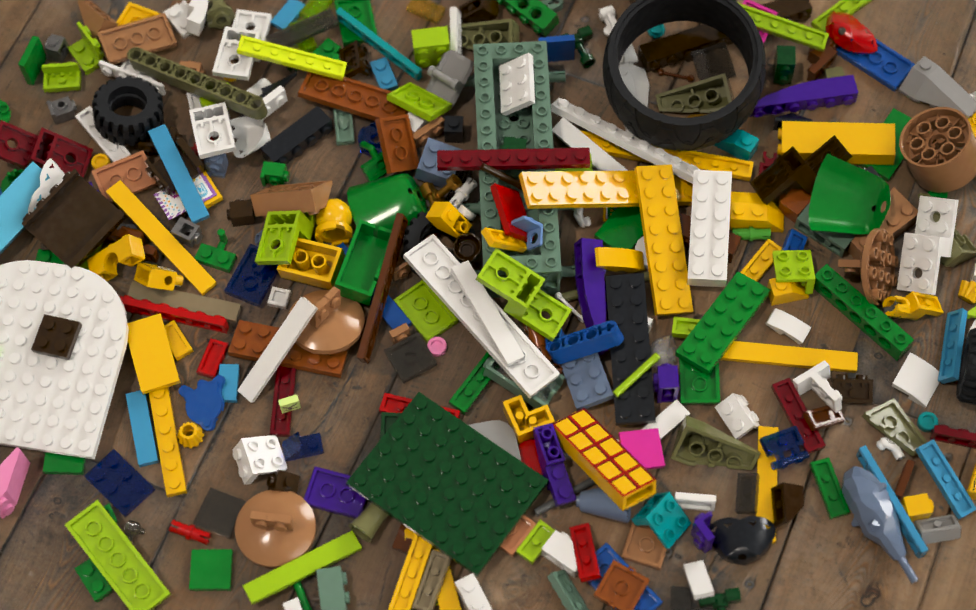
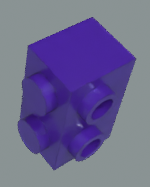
M668 363L657 366V372L653 373V393H656L657 403L674 402L678 397L679 391L678 367Z

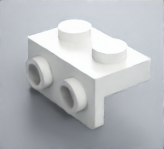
M732 393L716 405L715 409L735 439L739 440L753 428L758 429L760 426L758 423L759 418L753 411L749 410L747 407L748 401L743 395Z

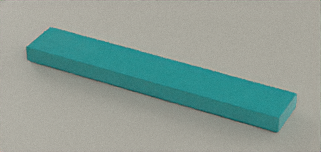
M341 7L338 8L336 15L340 23L416 81L422 78V69Z

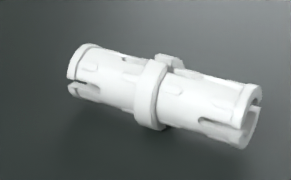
M467 178L466 182L455 191V195L449 201L457 210L464 201L469 199V194L477 186V182L474 179L470 183L472 178Z

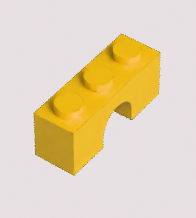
M130 234L124 235L118 241L109 244L108 247L88 258L89 270L98 274L106 281L118 276V262L133 267L145 259L142 239Z

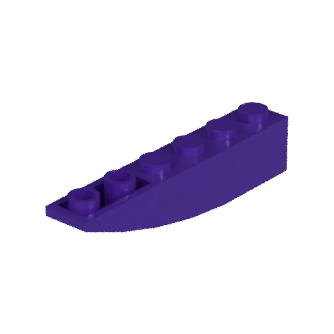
M854 75L817 79L781 89L759 99L750 117H761L768 114L778 115L783 112H797L805 109L814 110L820 107L830 108L835 105L855 103L858 90Z
M581 238L574 243L575 278L582 317L586 328L608 321L606 320L608 305L605 300L606 283L604 279L606 269L596 267L595 248L604 247L603 240ZM608 349L598 352V355L604 354Z

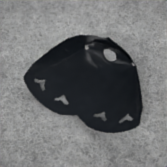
M747 516L740 520L732 517L722 518L708 526L710 531L717 527L715 532H712L715 536L712 546L714 550L725 561L740 565H746L761 558L768 550L776 533L774 523L759 516ZM748 522H752V523L757 522V523H755L754 526H752V525L749 524ZM732 523V525H730L728 528L724 525ZM740 554H745L747 557L746 559L741 560L738 559V556Z

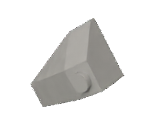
M925 56L911 68L899 88V92L912 101L918 103L922 101L930 104V107L933 108L936 106L950 107L962 112L968 119L976 112V100L939 65Z

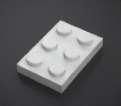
M527 53L500 65L501 113L507 116L535 104L533 55Z

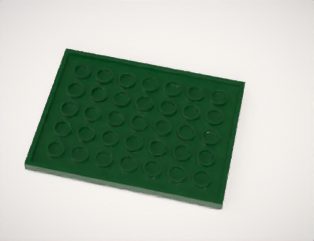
M418 392L348 479L346 485L478 577L548 484V479Z

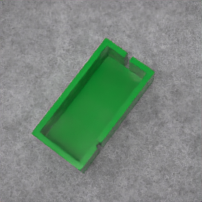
M359 219L334 286L340 289V296L369 306L375 292L392 230L379 226L377 237H374L376 225Z

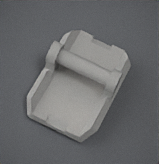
M454 50L445 52L437 67L434 65L429 67L427 74L431 76L426 90L452 103L453 107L473 70L474 61Z

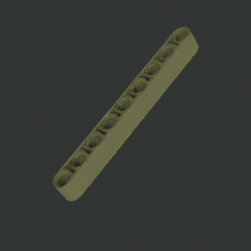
M133 47L127 52V57L136 71L214 103L225 102L227 108L256 120H262L268 114L266 105L260 96L138 47Z

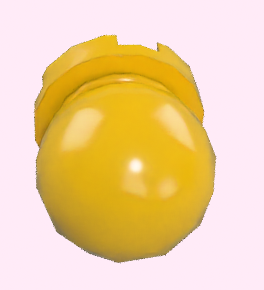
M338 198L328 199L327 206L320 209V213L315 214L317 224L315 239L319 243H323V241L331 243L332 246H338L342 242L347 244L349 239L353 237V230L350 226L352 221L350 207L346 202Z

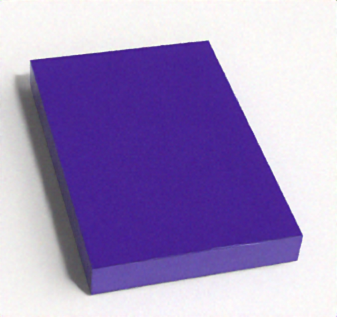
M316 466L304 496V500L312 508L354 519L363 512L367 501L366 498L346 485V482L351 477L350 475Z

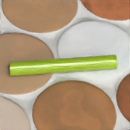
M654 353L612 393L618 398L660 359V356Z

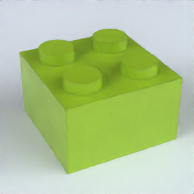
M447 26L411 30L415 64L421 68H427L431 65L437 66L443 54L450 51Z

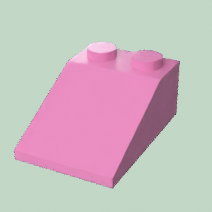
M18 447L0 465V517L2 519L10 515L17 505L30 465L29 460Z

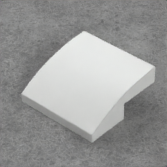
M910 352L892 383V387L909 395V400L926 408L940 383L938 381L939 371Z

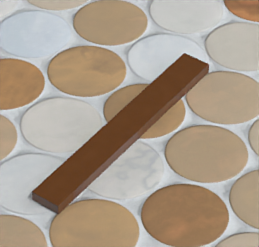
M397 213L357 353L356 358L362 363L368 364L370 362L405 236V229L408 225V219L402 213Z

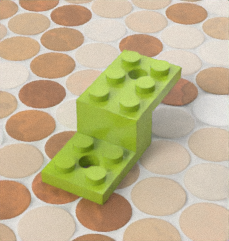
M301 210L269 211L255 262L258 265L291 264L298 237L311 240L316 221L315 214L308 215V212L303 213ZM280 243V246L277 249H274V247Z
M495 248L475 279L508 300L503 309L504 312L550 341L555 339L572 311L571 308L540 289L546 280L545 278ZM498 271H504L507 274V277H500L498 275ZM541 312H548L550 319L542 317Z

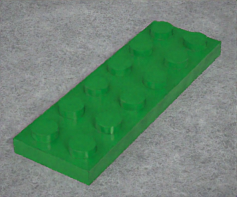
M737 272L677 349L675 356L709 375L769 296L771 289Z

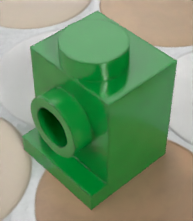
M263 162L260 175L262 186H266L267 183L270 185H283L289 182L290 172L287 171L286 164Z

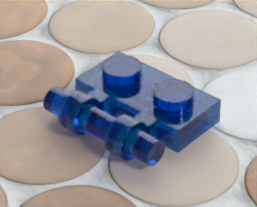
M796 425L764 436L759 440L767 458L772 456L776 458V461L770 464L772 470H782L790 464H798L803 462L804 459L809 458L807 450L801 452L799 449L804 444V441ZM790 450L792 455L785 458L783 452Z

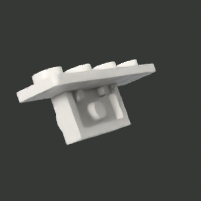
M102 60L98 63L101 72L106 76H121L122 78H127L126 76H132V78L139 77L143 81L147 80L152 83V86L154 85L161 95L164 96L166 94L162 83L155 81L156 78L134 70L129 60L123 62L121 67Z

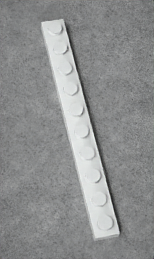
M558 98L551 104V112L564 117L654 165H672L674 175L693 184L694 170H700L697 166L684 162L681 158L665 152L662 148L649 144L646 140L635 137L632 133L602 120L597 115L586 112L583 108L577 107L565 99Z

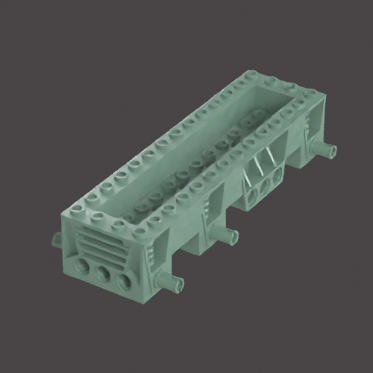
M547 41L473 44L474 73L468 77L464 87L473 86L475 88L478 150L499 149L500 144L504 143V137L527 139L526 149L553 148L549 83L566 82L565 71L549 72ZM530 53L533 55L535 104L505 116L501 113L499 66ZM512 116H516L518 120L516 122H511L509 118ZM511 169L499 171L519 180L521 172L555 171V169ZM479 170L480 201H478L479 203L462 204L474 214L481 216V231L485 227L504 231L490 186L496 183L518 191L527 217H531L533 220L543 224L542 246L526 250L523 254L511 250H499L545 278L546 280L540 288L542 291L549 295H555L557 292H560L562 277H575V265L562 266L558 210H575V208L527 209L522 190ZM538 234L534 235L535 240L532 241V244L537 241ZM482 235L484 267L495 248L489 247ZM474 270L477 276L481 270ZM498 271V275L500 277H507V274L504 271ZM484 286L491 298L502 297Z

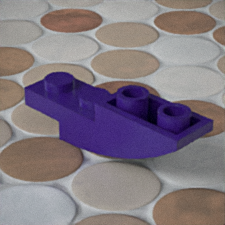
M553 423L534 427V439L543 477L548 479L546 487L548 491H551L556 507L575 502L576 496L563 463L565 457Z

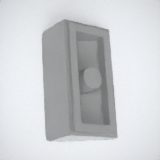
M954 514L915 521L916 529L925 544L954 540L961 537V526Z

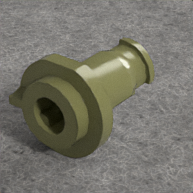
M208 0L209 10L206 13V20L209 28L223 29L225 26H230L235 19L233 9L226 5L225 0Z

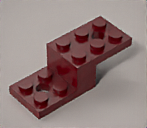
M0 121L1 160L25 170L32 162L43 169L46 161L51 158L64 174L76 169L79 175L84 178L94 149L43 127L35 135L5 121ZM7 141H14L16 148L9 147ZM66 155H71L74 158V163L68 162Z

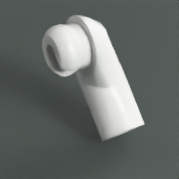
M882 437L880 438L881 440L876 442L879 450L889 449L896 461L905 457L901 448L891 439Z

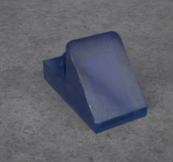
M296 432L282 442L286 462L324 454L320 433L301 437L300 433Z

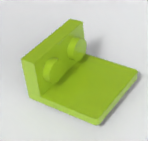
M79 21L76 24L82 39L67 48L84 73L88 75L100 68L98 63L100 60L103 61L105 56L99 48L101 46L96 38L92 39L89 28L86 25L83 27Z
M811 250L773 251L776 282H800L801 286H804L805 294H813L815 273Z

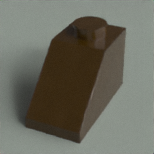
M470 0L459 6L461 23L485 22L497 18L499 2L496 0Z
M783 482L771 488L774 527H780L790 522L805 505L803 486Z

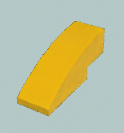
M611 247L595 248L596 267L613 272L625 271L634 273L644 271L643 252Z

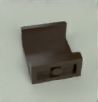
M183 137L177 139V150L193 180L205 172L204 165ZM148 159L145 160L147 166L145 171L150 178L154 177L157 180L156 185L160 191H165L168 196L175 192L176 189L162 160L159 159L153 164Z

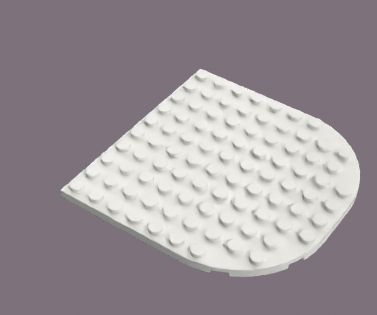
M24 260L0 265V445L95 460L126 351L129 333L127 313L121 298L113 287L98 274L81 267L74 266L71 269L68 265ZM44 314L79 321L82 324L69 360L34 353L31 350Z

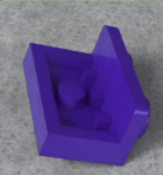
M711 511L706 514L702 512L694 518L695 521L691 530L694 545L697 549H702L704 553L712 549L715 536L708 528L713 516Z

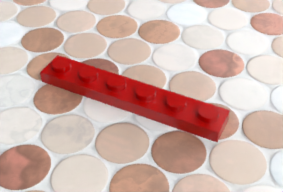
M129 295L119 296L126 312L148 317L161 313L162 319L166 321L174 320L176 323L227 334L229 329L227 320L220 315L210 316L202 311L192 312L183 307H170L165 303L155 304L147 299L137 300Z

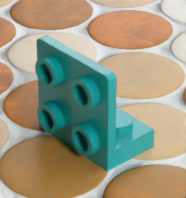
M670 492L654 494L631 519L635 526L649 525L666 549L670 548L691 525V521Z

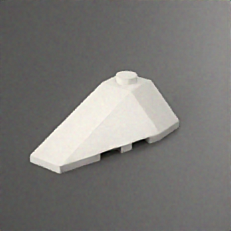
M630 63L620 64L619 72L624 84L639 102L648 107L649 81L645 69ZM624 125L625 130L628 131V132H630V133H632V132H631L630 130H628V129L626 128V126Z

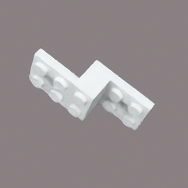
M237 9L232 27L225 26L212 70L213 76L249 81L253 63L260 62L261 60L237 54L241 35L266 41L272 14ZM249 26L255 27L253 30H246ZM233 59H239V62L235 64L230 63Z
M187 93L190 107L189 113L199 158L203 159L236 151L226 103L202 107L199 96ZM219 136L217 140H210V137L214 138Z
M920 196L915 233H904L897 290L914 291L930 295L936 294L941 257H951L959 200ZM935 212L940 213V219L938 222H935L933 220V215ZM917 268H920L922 270V276L920 278H917L915 276V271Z

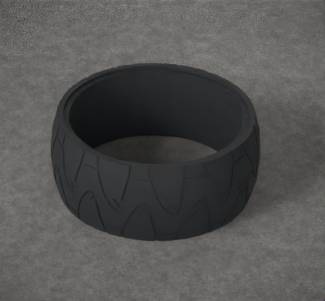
M636 0L619 17L608 37L603 58L605 91L611 107L620 121L638 138L646 140L649 144H653L656 147L668 150L692 151L707 148L732 135L747 121L754 111L765 82L766 56L764 44L754 21L735 0ZM690 21L705 24L726 35L737 46L747 65L749 79L740 94L718 111L692 118L667 116L643 105L630 93L624 84L619 72V64L627 48L641 34L664 23Z

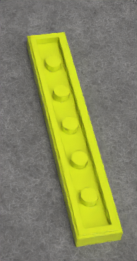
M241 35L237 48V54L342 81L347 62L243 35Z

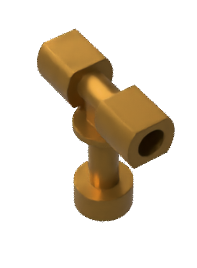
M455 174L449 176L446 179L447 184L440 190L435 189L433 183L425 182L420 186L419 189L423 198L428 199L430 202L428 209L431 208L434 202H443L445 200L444 196L450 190L456 191L462 186L458 176Z

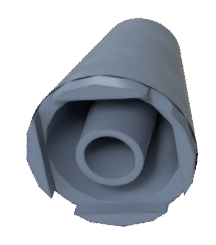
M601 488L581 491L580 495L576 497V507H580L581 512L623 523H629L631 507L622 511Z

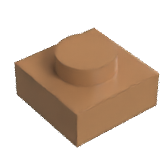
M407 323L389 331L390 340L393 345L404 343L411 337L410 328Z

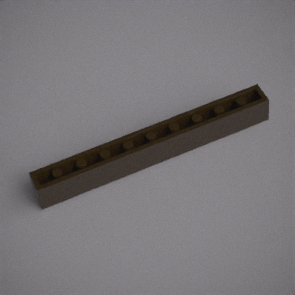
M775 0L763 4V6L778 12L777 16L794 22H803L809 19L813 8L809 0ZM703 24L639 45L638 56L646 72L657 71L661 67L671 66L682 60H690L694 56L707 54L715 49H723L727 45L733 44V42L720 31Z

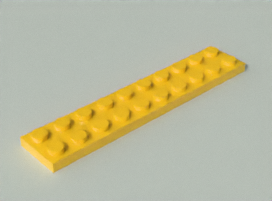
M634 171L521 172L519 174L527 209L639 207ZM674 175L678 206H692L693 184Z

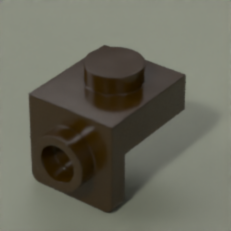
M277 470L270 474L267 479L268 490L291 491L297 494L300 476Z

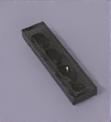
M327 9L266 36V41L291 47L338 26V21L331 9Z

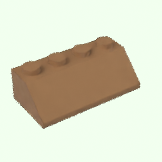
M332 180L272 185L253 193L250 196L255 217L263 216V219H266L269 211L301 210L303 213L308 212V215L318 214L320 209L327 206L333 184Z

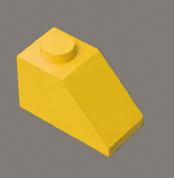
M776 278L769 279L767 288L771 289L768 296L771 306L809 298L808 294H805L804 286H801L800 282H776Z

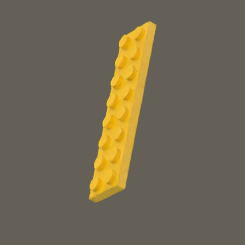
M672 165L636 166L634 168L655 316L690 314L693 312L690 285H687L688 271Z

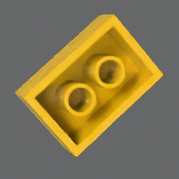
M298 237L291 264L278 265L277 271L281 278L331 290L335 285L346 255L340 247Z

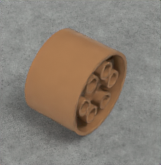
M934 107L915 115L905 125L900 135L899 147L914 180L919 186L931 192H950L965 186L976 176V136L969 120L962 112L950 107Z

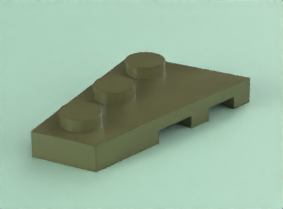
M894 398L865 412L862 416L912 457L917 454L916 448L927 443L926 439Z

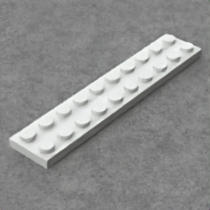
M434 234L403 255L406 262L529 399L559 377L560 373L492 299L525 355L523 360L508 367L506 366L451 272V267L460 264V262Z

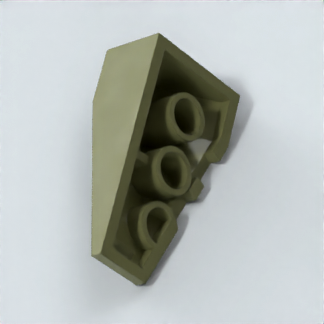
M513 18L461 24L462 48L473 50V44L519 42L520 26ZM447 26L450 42V26Z
M725 73L655 95L659 112L713 113L734 100L730 81Z

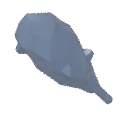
M853 466L844 473L842 479V493L854 515L851 523L852 526H860L865 537L879 544L892 560L899 562L911 584L916 583L919 579L905 558L906 549L900 531L899 519L886 490V483H881L870 471Z

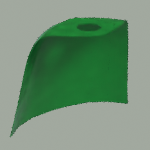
M827 154L819 168L812 190L809 206L810 230L869 234L874 228H880L891 204L888 183L871 172ZM886 201V209L881 213V206ZM876 205V210L873 212L872 207Z
M409 174L390 175L349 187L347 191V199L356 227L359 219L375 224L374 237H377L379 226L392 230L397 213L404 214L408 219V225H410V220L413 217L417 219L418 213L421 211L427 212L426 199L423 198L417 183ZM416 191L420 193L422 201L417 196Z

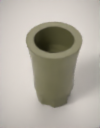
M370 502L366 509L348 526L357 537L370 543L381 524L388 517V514Z

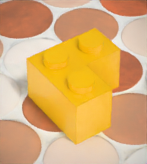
M521 395L503 401V412L516 434L518 444L534 439V427L555 423L548 405L528 411Z

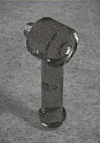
M129 520L124 526L126 537L131 543L133 537L138 534L143 535L145 532L140 523Z

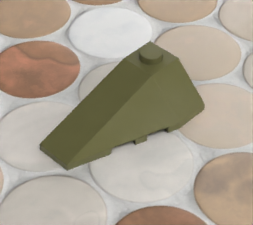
M920 193V194H918V198H919V199H920V196H928V197H931V195H930V194H927V193ZM935 212L933 215V220L935 222H938L940 219V213ZM955 229L951 257H941L940 263L946 267H955L975 257L976 247L965 234L961 235Z
M685 415L678 430L670 458L689 466L699 464L708 465V467L726 466L729 469L753 470L760 456V451L703 421Z

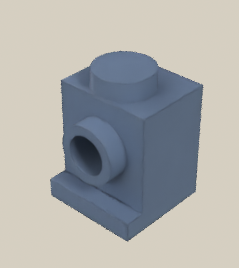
M226 153L205 158L204 163L207 174L212 177L225 178L229 163Z

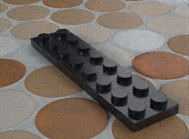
M644 273L605 276L608 320L615 321L624 336V340L620 345L611 348L613 391L651 357ZM651 368L618 398L614 395L616 425L656 423Z

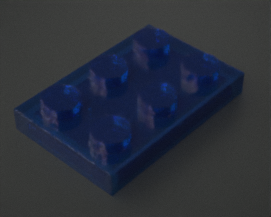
M250 244L224 291L227 295L260 307L278 274V265H258L255 262L258 246Z
M115 449L84 476L125 518L155 490Z

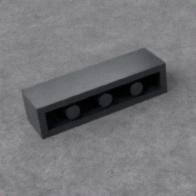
M316 106L260 148L263 158L268 162L283 163L287 166L289 161L299 157L308 147L314 146L323 136L330 134L333 130L332 120L319 106Z

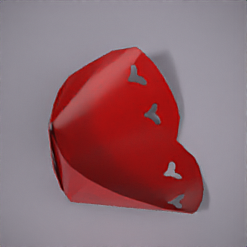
M832 12L828 16L826 32L829 33V37L837 45L855 53H873L878 50L874 35L858 19L842 12ZM841 27H844L846 30L843 35H840L838 32Z

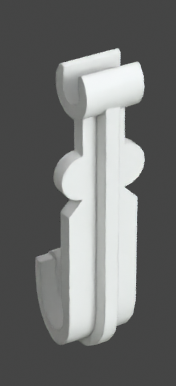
M612 5L599 9L600 13H598L600 20L606 24L604 34L608 37L617 22ZM632 43L625 51L620 64L638 62Z

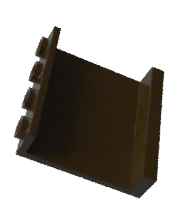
M76 169L72 172L68 171L63 176V181L59 185H54L49 191L50 194L47 198H42L36 204L37 208L32 213L28 212L23 217V222L21 223L71 269L74 266L80 267L127 218L123 211L117 209L79 175Z

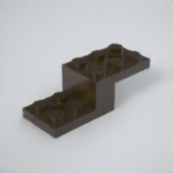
M835 135L806 160L792 146L751 181L750 184L766 205L775 200L794 181H797L809 194L813 190L817 173L827 154L845 162L852 155Z

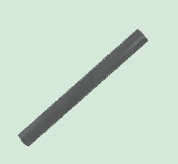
M588 478L572 487L574 494L576 495L596 483L591 478ZM554 499L533 509L535 515L539 516L555 507Z

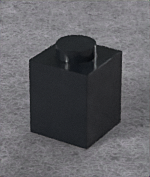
M445 115V143H463L464 117Z

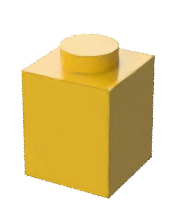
M927 493L903 497L900 502L911 521L928 519L934 511L933 501L929 499Z

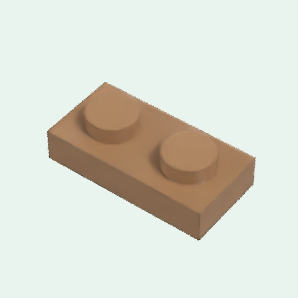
M442 116L432 120L413 133L416 149L426 145L428 137L433 138L444 132L445 120Z

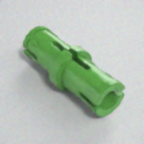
M732 228V233L741 236V240L753 242V240L771 239L770 228Z

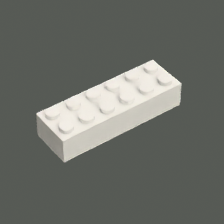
M694 170L687 285L726 287L732 171Z

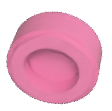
M441 337L431 338L427 344L429 354L434 357L444 355L447 350L446 341Z

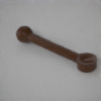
M658 69L657 71L659 76L667 75L686 79L689 83L694 81L693 75L684 76L666 72L663 69Z

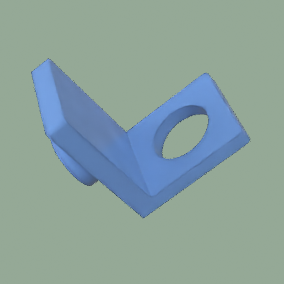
M525 215L511 221V225L527 232V250L542 246V223ZM538 234L537 241L532 244L533 236Z

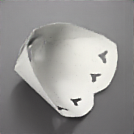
M248 116L230 120L231 126L236 128L233 130V138H238L235 142L236 151H233L237 158H243L245 155L252 154L271 140L267 125L263 120H256Z
M51 158L43 166L40 174V187L32 195L28 212L32 213L34 208H37L36 204L39 202L37 199H39L40 194L41 198L46 199L50 194L51 188L63 181L64 172Z

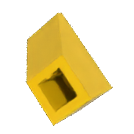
M434 202L425 216L437 229L455 238L462 234H467L472 226L450 202Z

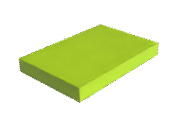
M411 82L387 94L388 101L428 122L452 109V103Z
M423 280L393 299L410 319L414 328L427 344L431 338L438 337L458 323L457 317Z

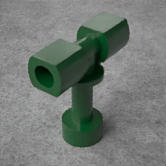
M587 25L577 29V33L572 34L575 36V49L578 50L581 56L580 63L583 68L591 67L596 61L591 53L587 54L583 46L585 41L593 37L592 29Z
M739 588L725 589L724 593L698 599L699 607L712 606L713 610H726L729 604L741 602Z

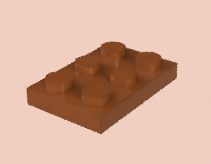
M409 115L376 119L375 122L387 174L416 170L419 160Z

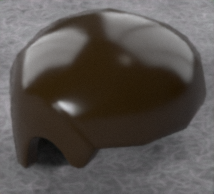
M473 233L462 234L455 240L453 252L455 257L461 262L467 260L473 262L481 255L482 244L479 237Z

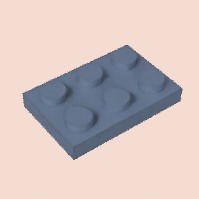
M598 352L561 364L577 411L614 399Z

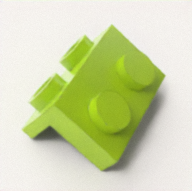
M77 62L41 65L44 73L43 90L45 93L81 90V70Z

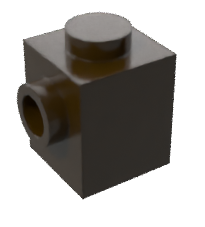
M238 199L229 202L230 209L226 210L228 221L231 220L233 227L255 224V214L251 199Z

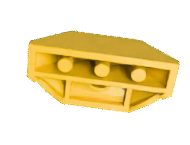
M731 191L729 230H732V228L753 227L770 228L771 232H784V214L773 201L766 205L757 193Z

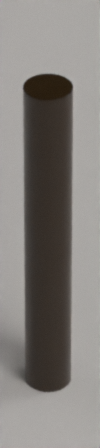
M482 163L480 170L522 190L519 180Z

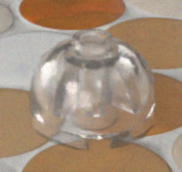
M672 335L657 338L650 346V356L654 353L660 356V359L653 365L656 371L657 366L668 363L677 365L679 373V358L675 356L677 345Z

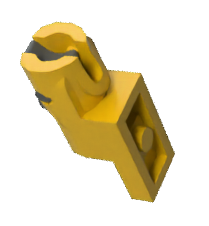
M914 291L905 297H887L882 303L885 314L895 318L918 320L925 314L939 317L944 313L937 296Z

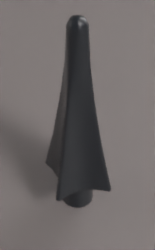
M294 72L280 81L261 88L262 94L260 97L263 99L280 85L284 88L297 76V73Z

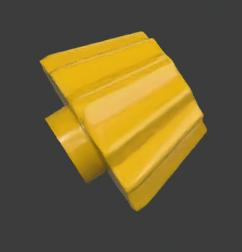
M962 280L958 293L959 298L967 303L975 304L976 282Z
M183 423L177 435L179 444H183L184 448L189 447L190 449L194 446L198 447L199 443L203 442V429L196 423Z

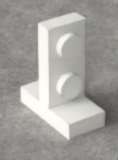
M825 360L793 379V385L799 396L812 389L835 413L842 410L841 394L834 390L827 381L831 375L830 365Z

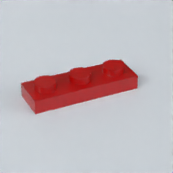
M585 523L569 527L581 583L601 578L590 524Z

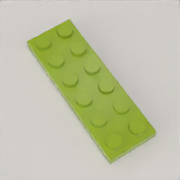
M98 500L65 524L66 528L129 610H152L171 595Z

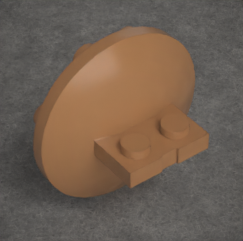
M874 228L869 233L862 250L861 260H838V267L845 269L844 272L860 276L866 299L870 304L877 306L883 305V301L890 296L893 286H896L897 276L895 275V267H898L899 263L898 256H895L893 234H889L884 228Z
M335 286L331 290H318L303 296L316 306L318 310L295 343L313 354H333L346 351L359 340L364 331L365 316L362 307L357 301L340 296V289ZM298 300L293 304L289 313L292 311Z
M267 490L253 496L241 508L235 523V537L240 550L251 562L265 568H278L306 554L311 548L316 535V520L311 507L301 496L291 491Z

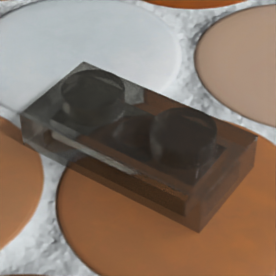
M757 472L738 473L735 512L737 514L757 513L760 477Z

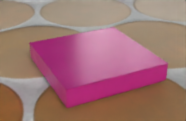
M658 428L619 432L620 444L646 470L665 467Z

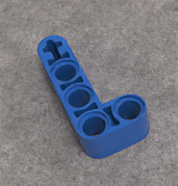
M611 320L567 335L560 329L553 341L545 338L546 350L553 362L563 364L618 346L623 342L624 336L617 323Z

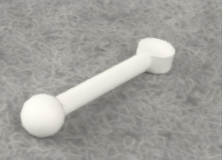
M557 292L555 298L571 308L579 321L584 323L582 315L562 297L560 292Z

